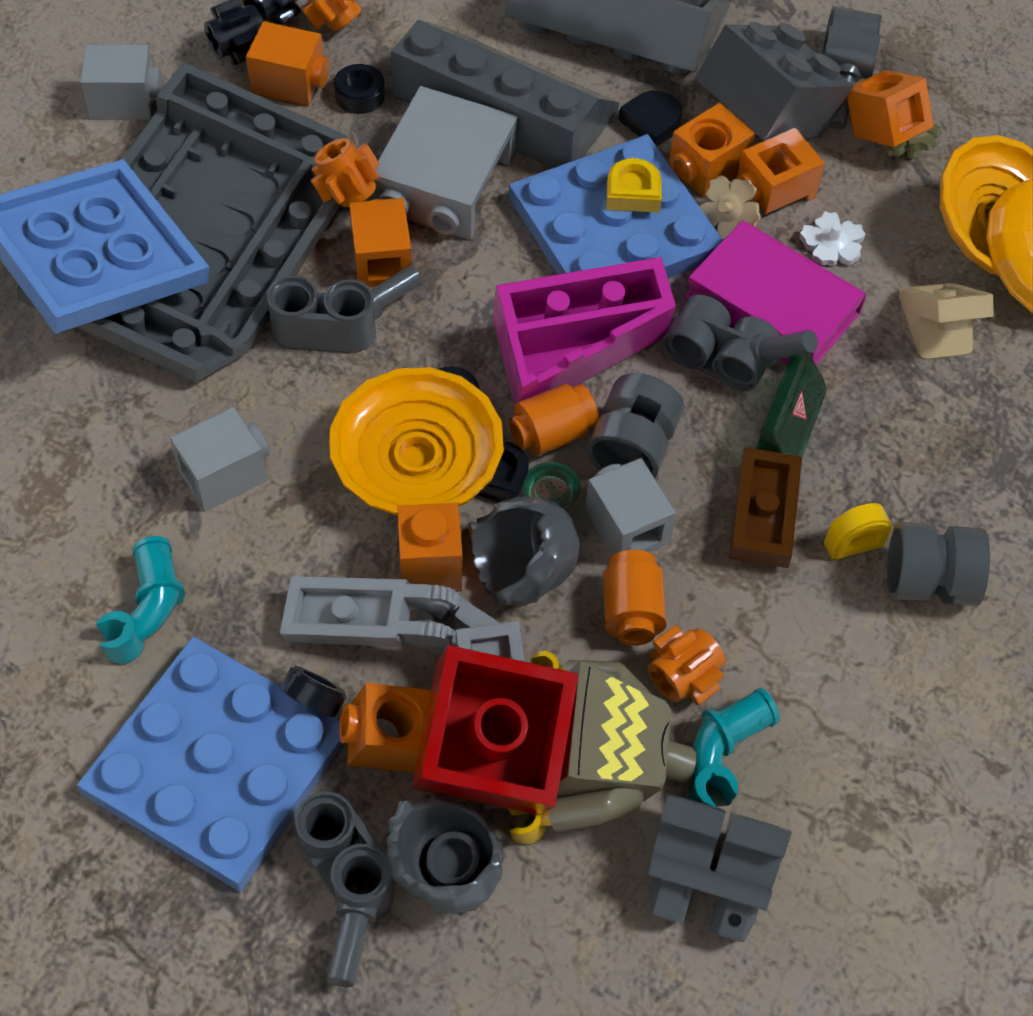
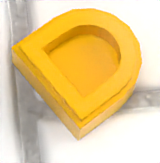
M638 158L623 159L615 163L608 175L606 210L660 213L662 202L660 171L652 163Z
M863 504L837 517L828 528L823 543L831 559L836 560L885 546L892 530V523L880 504Z

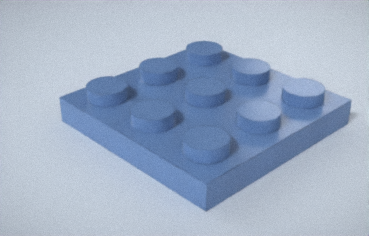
M648 134L509 184L508 199L557 275L662 257L667 278L669 279L699 267L723 241ZM638 158L652 163L660 171L662 179L660 213L606 210L608 175L615 163L623 159Z
M124 159L0 194V260L55 334L208 283L210 266Z
M193 636L83 776L77 787L83 797L241 893L295 817L299 805L311 794L346 743H341L339 738L340 720L321 714L295 701L282 692L280 686Z

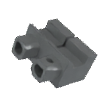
M667 793L648 875L654 876L651 886L649 913L675 922L684 923L693 889L718 896L709 928L710 932L736 941L745 942L756 920L758 909L767 911L772 888L792 832L780 826L731 812L715 868H710L724 821L725 810Z

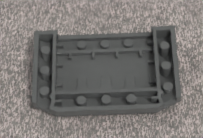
M182 62L158 94L157 112L122 159L126 161L210 266L208 283L78 326L77 328L195 383L248 353L270 318L267 303V292L270 285L284 276L298 274L341 204H337L334 198L323 202L311 183V180L315 177L311 169L317 166L314 162V157L322 147L336 139H348V136L186 62ZM18 285V300L36 308Z

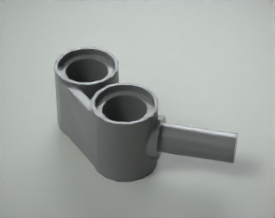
M832 6L824 39L823 55L833 59L841 67L839 74L854 85L860 79L865 80L873 74L880 42L879 30L882 15ZM847 98L829 124V127L835 129L846 127L849 114Z
M408 265L373 289H370L369 286L361 281L349 279L332 284L325 293H318L314 284L305 277L296 275L284 276L271 284L267 292L272 336L278 344L289 349L329 350L348 354L359 353L366 350L374 342L376 337L375 320L382 316V309L421 284V276L414 266Z
M703 294L689 297L662 339V347L665 353L674 362L690 369H697L722 381L730 388L739 391L755 389L767 368L773 366L778 359L812 353L818 346L817 336L812 330L780 336L770 323L754 316H745L739 319L735 327L731 328L729 327L731 315L727 308L716 299Z
M332 791L318 792L308 796L299 805L295 814V829L303 859L312 868H315L333 895L337 906L336 914L341 918L327 981L335 986L351 988L355 983L367 925L380 920L389 911L393 903V878L387 855L380 848L351 806V803L342 795ZM324 823H334L343 828L341 834L329 841H320L311 836L312 831ZM368 874L380 881L379 886L373 892L364 895L354 894L345 888L347 883L358 875Z

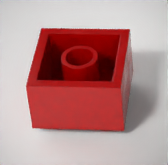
M447 645L437 660L412 789L539 816L556 806L579 674Z

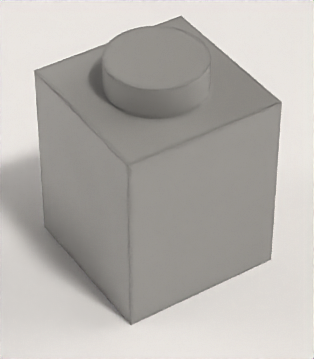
M86 44L81 86L89 119L151 120L154 98H157L163 89L161 67L152 66L149 45Z
M234 407L170 437L177 469L204 512L267 481L263 458L270 454L267 442L255 423L246 426Z
M642 458L625 465H609L589 479L585 511L612 555L624 550L634 549L651 552L670 543L676 511Z

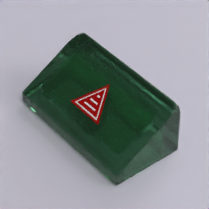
M810 353L789 358L763 424L756 449L803 457L827 393L825 381Z

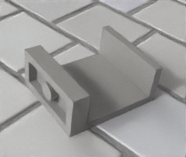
M420 86L378 160L380 165L376 168V171L379 174V178L374 180L376 189L372 194V200L404 198L407 221L432 228L444 235H453L471 241L475 234V205L497 163L509 166L516 153L518 116Z

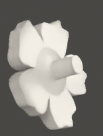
M824 211L821 217L815 219L814 226L803 225L799 238L806 250L813 251L811 259L820 265L835 266L837 261L845 265H852L860 260L862 248L860 243L864 240L866 233L862 230V225H854L851 221H846L841 225L836 212L829 213Z

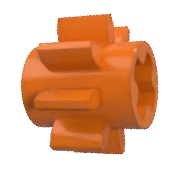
M308 0L301 7L302 12L316 30L326 23L333 33L346 26L362 10L355 0Z
M340 138L326 144L315 155L314 162L317 166L311 169L315 175L311 183L323 202L334 198L337 204H341L343 207H350L349 203L363 202L374 193L376 189L374 180L379 178L376 168L380 164L367 143L356 148L355 144L350 142L349 139Z
M674 625L653 641L656 649L650 653L654 661L648 665V673L653 684L668 700L676 703L690 696L692 701L699 706L721 689L718 682L724 678V674L720 669L726 664L725 655L716 640L705 630L696 628L692 631L690 629L683 634L680 628Z

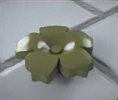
M934 124L933 128L896 147L877 144L878 148L884 147L889 157H899L906 151L907 158L913 159L918 156V150L929 151L931 147L936 146L935 139L939 137L938 135L942 134L941 127Z

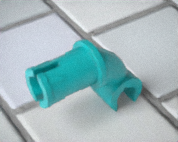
M161 536L146 537L136 542L132 548L140 587L135 593L138 607L130 614L123 611L109 612L96 622V626L107 641L100 643L99 646L110 662L126 664L135 660L142 653L145 647V640L154 635L165 624L175 606L181 603L185 597L184 585L176 580L171 555L172 547L167 538Z
M761 687L718 711L709 708L702 712V723L698 728L692 745L696 751V766L693 772L694 780L689 788L690 800L716 807L706 792L707 783L709 786H715L723 793L728 805L738 795L737 779L730 769L723 766V756L734 753L735 744L780 722L779 711L774 700Z

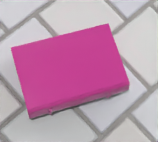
M742 220L689 276L688 283L691 284V288L684 301L687 302L689 297L699 294L716 299L727 308L731 315V324L729 326L731 328L735 327L739 319L745 316H754L770 323L780 336L812 330L818 340V346L814 352L779 359L803 375L808 376L858 318L865 304L867 293L774 239L770 234H766Z

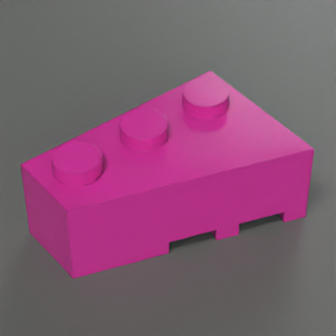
M662 257L496 285L492 320L514 405L517 402L564 383H568L571 386L577 385L662 340L669 329L676 308Z

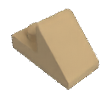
M951 282L899 288L900 302L917 352L924 359L970 354L973 350V319L994 317L993 294Z

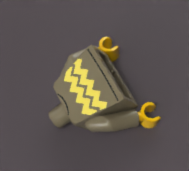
M539 651L533 655L530 660L533 664L578 673L579 676L556 806L540 816L532 814L535 816V820L530 826L525 828L516 827L509 830L514 841L525 845L535 843L545 833L546 826H552L556 832L594 827L636 812L642 802L662 790L666 780L680 784H686L690 780L696 766L695 749L669 740L671 717L669 705L665 700L649 693V690L623 664L613 661L568 660L565 666H561L557 657L551 652ZM508 809L512 816L526 814L525 812Z

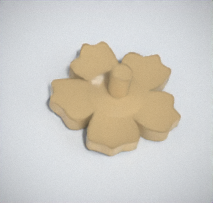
M719 176L717 179L710 180V188L707 190L706 195L714 202H707L699 207L713 227L718 226L717 233L722 239H725L742 220L756 227L757 222L761 219L759 203L750 202L757 192V188L752 184L751 180L734 179L730 183L725 176Z

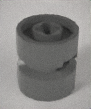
M642 373L621 375L613 384L604 405L603 415L598 419L587 444V455L590 461L599 470H602L612 464L625 465L642 458L655 478L667 453L668 441L673 437L683 413L684 403L681 395L671 385L657 377Z
M897 522L891 534L887 559V587L891 600L927 602L933 594H937L943 604L975 607L981 604L987 589L990 571V545L984 528L949 526L944 535L937 533L932 524Z

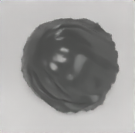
M515 497L510 500L501 501L494 504V509L491 513L478 518L477 523L473 521L469 523V544L472 546V556L475 559L474 567L479 572V580L485 587L486 593L493 595L504 606H525L537 603L540 597L557 588L572 574L579 558L580 543L572 518L557 503L543 498Z
M425 795L423 798L415 801L401 800L398 803L394 817H391L388 821L390 835L387 838L389 867L394 881L400 884L404 890H408L412 896L424 899L435 912L459 914L462 916L468 911H476L482 903L489 899L502 877V863L505 856L502 849V841L496 836L495 831L489 829L486 819L478 812L470 809L465 803L455 802L445 796Z

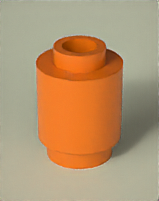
M564 383L515 403L514 417L509 418V428L519 448L522 450L528 449L535 457H539L588 436L589 429L596 426L599 414L595 401L585 385L579 383L571 386L568 383Z
M624 550L612 555L608 560V567L603 572L605 630L611 636L618 638L623 644L634 646L647 644L655 636L662 633L667 626L663 570L657 565L655 556L644 550Z

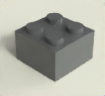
M750 22L749 25L725 24L695 76L705 88L764 141L793 128H796L804 138L822 137L854 87L839 74L841 67L833 59L811 50L804 43L806 40L804 34L786 23H779L778 26L762 25L756 22Z

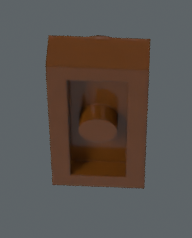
M744 447L740 465L729 559L783 568L789 567L793 552L802 456Z

